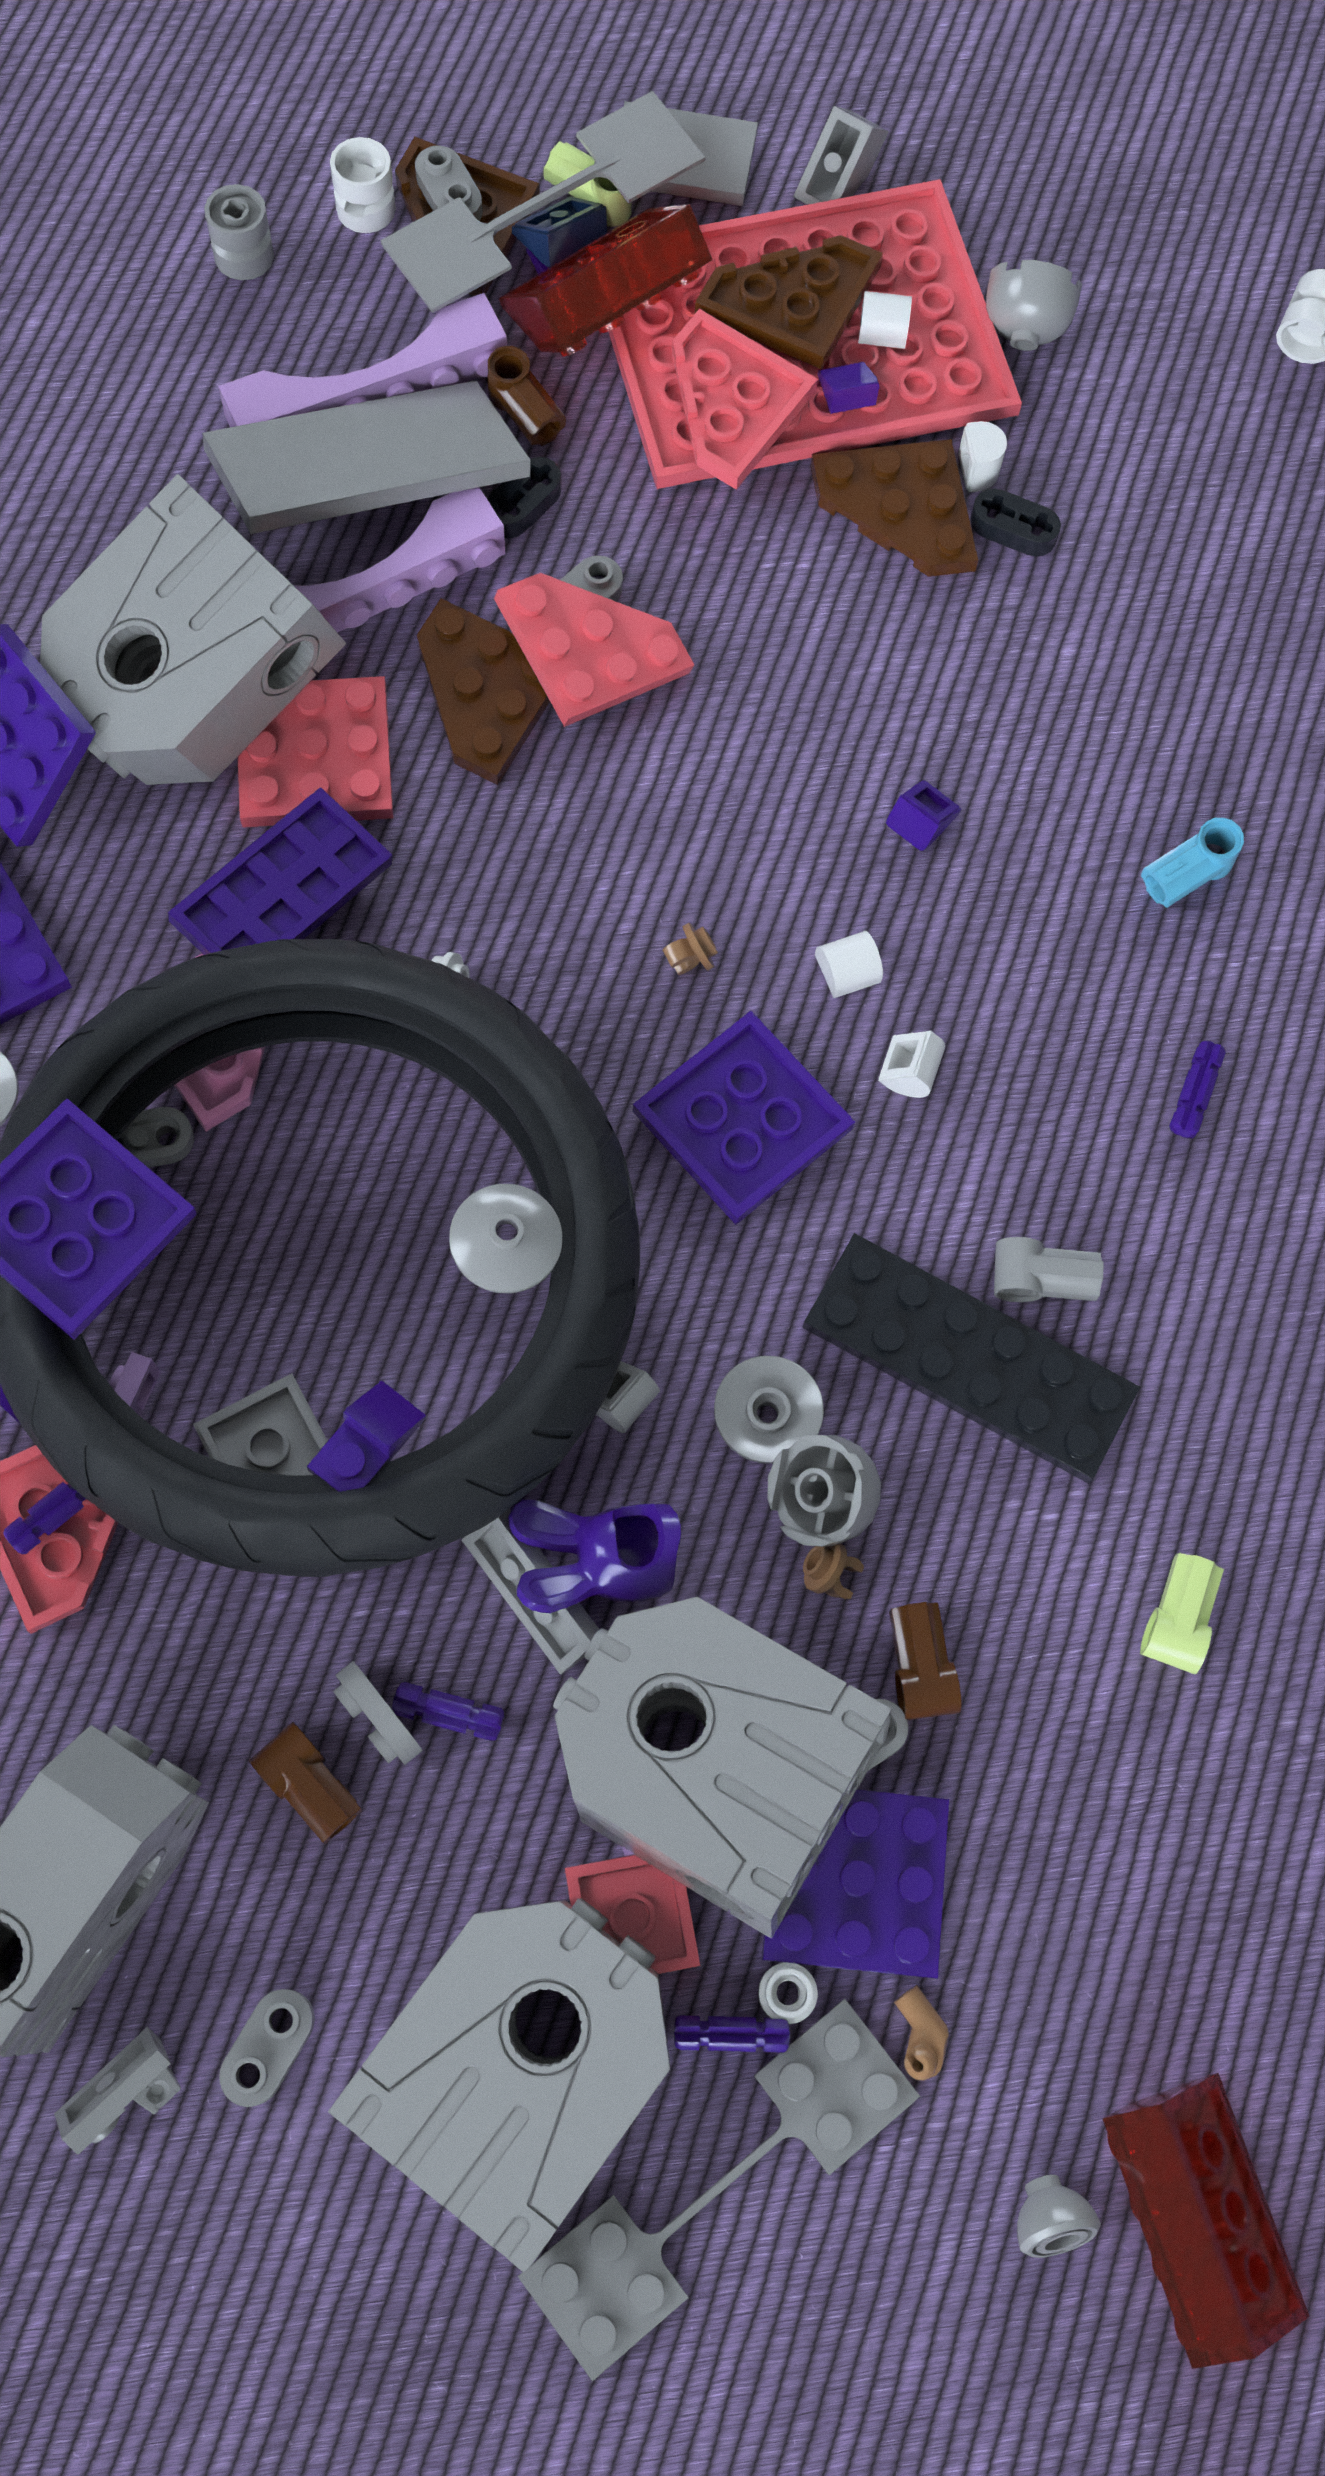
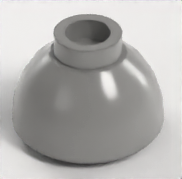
M1058 2175L1042 2176L1025 2185L1028 2197L1020 2209L1017 2221V2239L1021 2252L1035 2258L1055 2256L1074 2250L1088 2243L1096 2236L1101 2222L1095 2210L1078 2192L1062 2186Z

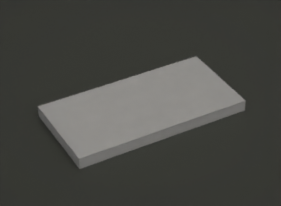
M477 381L202 433L204 451L250 534L530 477V458Z

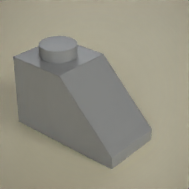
M834 106L793 197L808 205L853 196L868 177L889 131L849 109Z

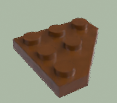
M415 136L395 169L396 184L413 222L433 212L417 184L415 160L424 149L431 146H439ZM457 153L481 193L482 217L480 222L488 224L495 218L540 194V183ZM530 214L495 234L493 240L505 257H507L517 239L512 234V226L529 217ZM493 280L468 294L476 296L485 293L486 295Z
M839 235L824 239L822 247L799 252L797 247L765 254L761 256L759 263L736 268L735 263L715 268L695 302V313L701 309L754 341L819 369H823L863 299L864 292L868 290L879 271L883 253Z
M952 439L812 454L810 467L820 508L833 516L838 512L858 525L859 533L888 551L892 547L912 559L914 561L913 567L928 577L976 571L978 556Z
M440 598L416 635L419 652L425 664L440 719L443 722L454 764L498 785L547 708L550 700L512 632Z

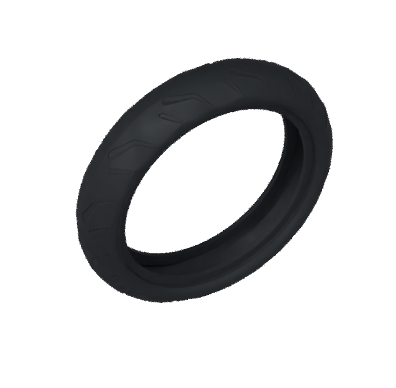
M280 939L213 952L178 964L127 990L86 1022L55 1050L40 1068L15 1107L0 1141V1163L66 1099H69L117 1141L145 1108L185 1077L214 1062L241 1052L269 1045L293 1042H339L390 1052L414 1061L445 1077L465 1091L495 1119L509 1136L525 1161L539 1195L548 1201L559 1218L562 1229L561 1253L554 1269L551 1271L549 1293L544 1311L534 1336L518 1364L499 1389L475 1413L453 1430L421 1449L386 1462L366 1487L340 1492L318 1475H282L257 1472L228 1465L199 1454L167 1437L141 1418L117 1395L94 1364L83 1332L75 1340L71 1338L1 1276L0 1384L18 1421L54 1469L83 1497L140 1537L197 1560L241 1571L286 1576L329 1577L342 1573L380 1568L405 1561L463 1538L496 1520L502 1513L533 1490L563 1460L603 1404L627 1346L635 1316L640 1271L639 1224L632 1184L623 1150L601 1103L570 1058L543 1033L526 1013L492 989L441 963L361 941Z

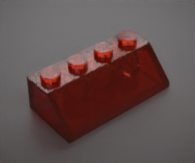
M690 204L649 208L498 299L502 308L541 352H560L561 356L565 357L583 349L587 345L585 338L599 330V333H606L622 325L625 322L623 315L636 307L639 311L661 301L663 298L661 291L669 286L674 285L675 288L694 281L700 276L698 269L713 259Z
M1219 2073L1207 2075L1132 2102L1102 2118L1108 2133L1109 2148L1118 2161L1130 2194L1129 2200L1132 2212L1139 2220L1148 2244L1154 2273L1162 2283L1172 2311L1176 2335L1185 2347L1192 2369L1255 2359L1310 2317Z

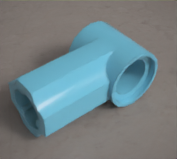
M1227 818L1208 820L1201 826L1198 834L1142 870L1141 877L1145 882L1146 891L1156 903H1160L1168 908L1209 880H1218L1225 877L1231 871L1244 843V835L1240 826ZM1207 844L1220 846L1224 849L1225 854L1212 852L1208 849Z

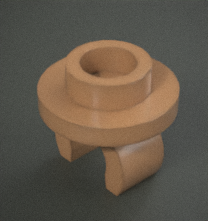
M690 922L682 926L687 938L676 940L662 949L670 966L675 968L678 975L689 972L700 961L705 969L709 971L715 967L711 957L718 954V950L704 926L695 930Z
M841 1543L835 1546H815L807 1554L803 1563L804 1583L807 1589L816 1594L825 1592L834 1598L851 1599L853 1592L841 1585L840 1576L844 1569L850 1572L862 1573L864 1565L859 1559L847 1556V1550Z

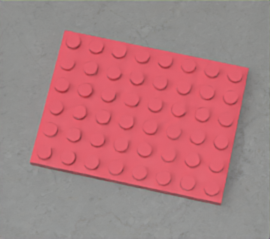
M941 179L587 247V263L656 489L715 478L696 465L672 357V341L694 316L695 302L715 268L730 263H735L736 268L759 263L762 255L797 247L799 252L822 247L824 239L839 235L883 253L881 267L867 291L912 296L905 349L858 343L862 299L823 369L865 362L877 377L880 385L877 402L873 406L830 414L818 377V370L823 369H819L755 341L814 376L818 381L816 392L754 469L812 458V454L847 451L964 427L970 422H989L1019 415L1022 401L995 327L986 310L983 294Z

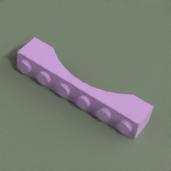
M485 293L441 308L430 325L410 345L391 358L369 368L343 375L314 378L286 376L262 370L222 384L218 387L224 414L229 426L235 427L465 383L480 377H488V358L495 349L507 346V335Z
M480 487L449 493L432 502L423 521L410 538L386 559L363 572L338 581L294 587L317 608L337 633L346 628H355L382 611L391 607H401L413 597L434 587H444L457 576L477 567L482 568L494 563L498 557L505 555L504 525Z

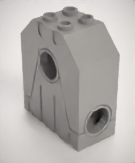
M177 474L149 503L151 507L146 506L42 615L40 664L96 731L87 749L103 763L106 761L124 779L132 773L146 785L215 781L316 676L314 672L317 671L319 673L347 644L317 608Z
M699 1597L617 1616L608 1631L601 1628L595 1634L585 1653V1659L589 1660L588 1664L577 1680L570 1677L564 1683L553 1705L558 1710L555 1714V1721L572 1797L581 1821L728 1912L730 1910V1914L772 1939L886 1740L892 1709L850 1684L847 1687V1683ZM668 1711L687 1712L701 1720L705 1726L697 1742L681 1751L669 1752L654 1748L645 1741L644 1734L654 1719H657L662 1714H666Z
M92 1725L82 1732L39 1772L0 1827L1 2057H11L14 2054L21 2056L28 2053L50 2052L78 2011L76 2007H81L184 1857L209 1802L196 1794L202 1785L201 1782L162 1758L157 1767L153 1765L148 1759L154 1750L116 1725H113L108 1733ZM19 1937L23 1948V1961L21 1963V1971L17 1974L16 1980L12 1982L8 1978L6 1959L13 1941Z
M582 1898L577 1899L573 1906L566 1900L474 1914L363 2063L362 2068L357 2071L328 2111L334 2118L354 2132L373 2150L404 2173L412 2182L454 2214L462 2223L499 2251L525 2274L670 2070V2054L659 1974L650 1967L656 1956L629 1935L625 1937L622 1943L614 1939L602 1929L608 1919ZM539 1989H551L559 1991L564 1996H568L569 2000L575 2004L582 2022V2033L579 2036V2042L572 2050L556 2057L537 2055L534 2051L529 2050L528 2046L523 2043L522 2038L518 2035V2028L516 2026L518 2006L522 2003L525 1996Z

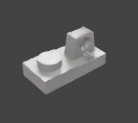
M148 2026L54 2113L62 2140L77 2155L91 2142L97 2143L106 2138L116 2127L120 2115L125 2111V2106L132 2100L152 2114H155L180 2091L179 2082L168 2067L171 2063L162 2041Z

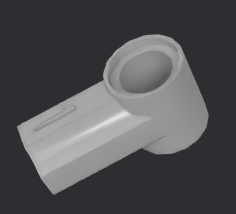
M1026 1237L1000 1239L996 1242L994 1296L1009 1302H1032L1042 1297L1096 1301L1100 1297L1103 1281L1104 1262L1101 1259V1253L1043 1248L1041 1241Z

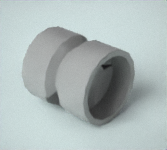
M239 184L226 185L215 190L207 198L204 210L216 266L221 273L237 280H250L263 275L271 267L274 259L264 199L256 190Z

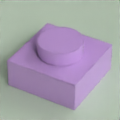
M131 1352L126 1365L117 1367L109 1384L117 1395L141 1416L160 1374V1370L152 1359Z

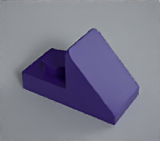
M381 1380L346 1408L343 1412L344 1423L307 1465V1469L313 1475H318L338 1492L366 1487L386 1462L392 1460L426 1419V1415Z

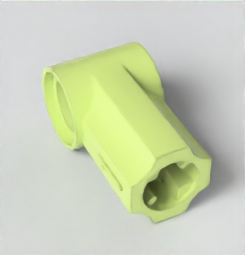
M559 141L550 151L549 159L544 167V179L553 185H557L594 165L595 161L591 156L569 143ZM594 178L568 192L575 198L606 206L607 226L615 227L622 225L631 215L632 202L628 204L614 184L607 178Z
M1178 1553L1174 1556L1159 1608L1156 1607L1146 1625L1140 1647L1141 1655L1189 1673L1197 1674L1209 1649L1212 1628L1208 1626V1622L1224 1569L1217 1566L1214 1561L1197 1555Z

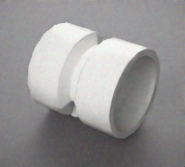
M357 137L340 143L332 152L330 159L338 218L345 227L355 232H377L389 225L394 218L396 210L389 152L381 143L371 138Z
M1325 269L1309 271L1300 278L1276 334L1277 344L1282 352L1291 359L1301 363L1315 364L1325 361Z

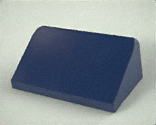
M568 197L515 223L512 226V234L548 268H555L586 252L587 247L600 245L607 240L606 206L592 201Z

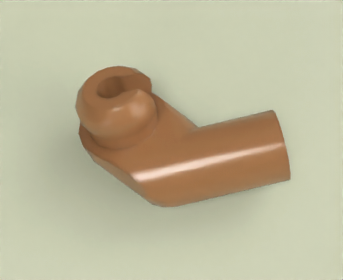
M915 1985L902 1994L894 2003L912 2027L904 2059L905 2069L912 2078L924 2081L936 2076L943 2066L949 2030L919 1986Z

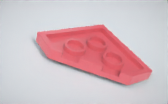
M701 309L694 314L672 341V357L696 465L737 490L816 392L818 379Z
M543 573L535 574L498 589L494 597L498 608L564 727L685 676L694 667L691 657L671 622Z
M36 1445L0 1461V1570L23 1623L30 1634L84 1609L118 1525L116 1520L85 1499L82 1502L84 1507L49 1536L43 1533L39 1537L41 1542L27 1554L18 1553L6 1540L3 1534L4 1529L18 1517L24 1520L30 1514L27 1510L63 1481L66 1485L68 1484Z

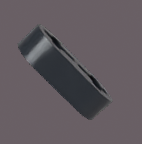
M530 458V477L503 482L491 493L487 500L504 525V538L510 539L523 534L556 503L561 495L560 469L554 461L548 458ZM534 479L539 483L532 488L531 480ZM544 479L548 480L547 486L541 483ZM516 507L517 515L513 516L509 512ZM501 509L504 512H507V514H505L503 517H501L499 513Z
M996 488L986 489L979 493L975 498L970 517L971 527L978 535L1034 557L1044 556L1053 550L1061 528L1059 517L1051 509ZM991 509L1000 512V514L996 515L995 519L986 516L990 513ZM1035 526L1044 529L1040 536L1031 534Z

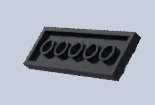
M855 1233L802 1326L807 1331L1088 1484L1094 1479L1140 1389V1386Z

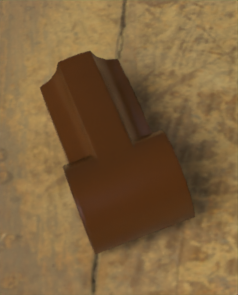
M502 346L495 349L488 358V397L496 408L508 413L531 445L538 444L543 447L555 440L558 433L566 426V416L530 371V360L524 351L514 346Z
M920 1602L892 1608L889 1611L898 1663V1669L895 1671V1688L898 1706L904 1712L905 1719L912 1720L960 1713L962 1705L960 1684L954 1663L948 1661L938 1602Z
M294 1722L289 1724L248 1760L272 1791L281 1800L284 1797L324 1844L344 1830L362 1811L361 1807L356 1803V1799L323 1764L326 1761L323 1755Z

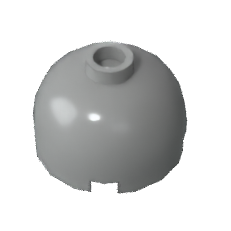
M1021 260L1020 269L1007 271L1008 262L1000 263L991 269L986 293V310L998 334L1009 340L1012 347L1023 351L1035 350L1038 348V345L1050 343L1062 336L1072 324L1078 307L1082 288L1080 280L1074 285L1071 283V271L1049 262Z
M804 1435L797 1438L799 1441L795 1442L789 1449H782L775 1457L768 1475L767 1499L770 1509L778 1511L779 1518L785 1525L779 1527L786 1536L802 1545L835 1546L859 1536L871 1524L881 1501V1480L876 1465L861 1446L837 1435Z

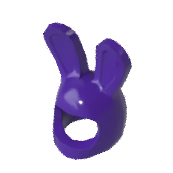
M522 1500L511 1509L508 1517L509 1526L513 1535L519 1541L526 1545L551 1551L573 1553L578 1558V1562L575 1564L532 1569L521 1575L516 1588L517 1596L522 1604L532 1611L553 1613L575 1605L592 1595H599L616 1601H647L658 1599L673 1589L677 1551L681 1540V1524L678 1514L670 1505H626L586 1517L536 1500Z

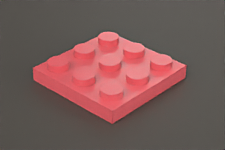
M385 676L311 680L238 756L239 811L242 827L274 826L320 787L356 821L394 818Z

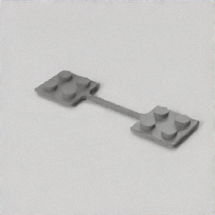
M651 91L576 132V137L594 159V165L495 218L488 224L478 221L462 199L458 197L380 240L381 245L430 311L434 313L512 269V265L493 240L498 231L597 177L610 180L629 204L705 161V156L654 91Z
M843 1999L791 2043L786 2052H781L754 2075L779 2109L781 2122L778 2130L659 2232L652 2234L641 2231L617 2198L612 2195L539 2257L526 2274L522 2272L518 2275L520 2281L592 2381L689 2298L663 2263L661 2250L668 2237L781 2140L788 2137L802 2140L830 2176L920 2097L846 1999Z

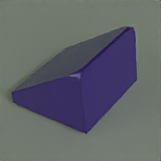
M865 362L818 370V377L830 414L876 405L880 385L877 377Z
M922 780L900 795L886 819V824L918 850L923 851L939 837L962 809L927 781Z

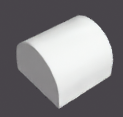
M865 291L858 343L905 349L912 296Z
M970 422L964 427L958 456L968 493L991 488L996 483L1007 447V439L1004 432L998 426L989 422Z
M867 931L816 948V959L833 998L881 983L883 977L881 958L872 936Z
M932 1031L893 1035L878 1081L890 1090L905 1096L917 1098L928 1096L945 1049L944 1041Z

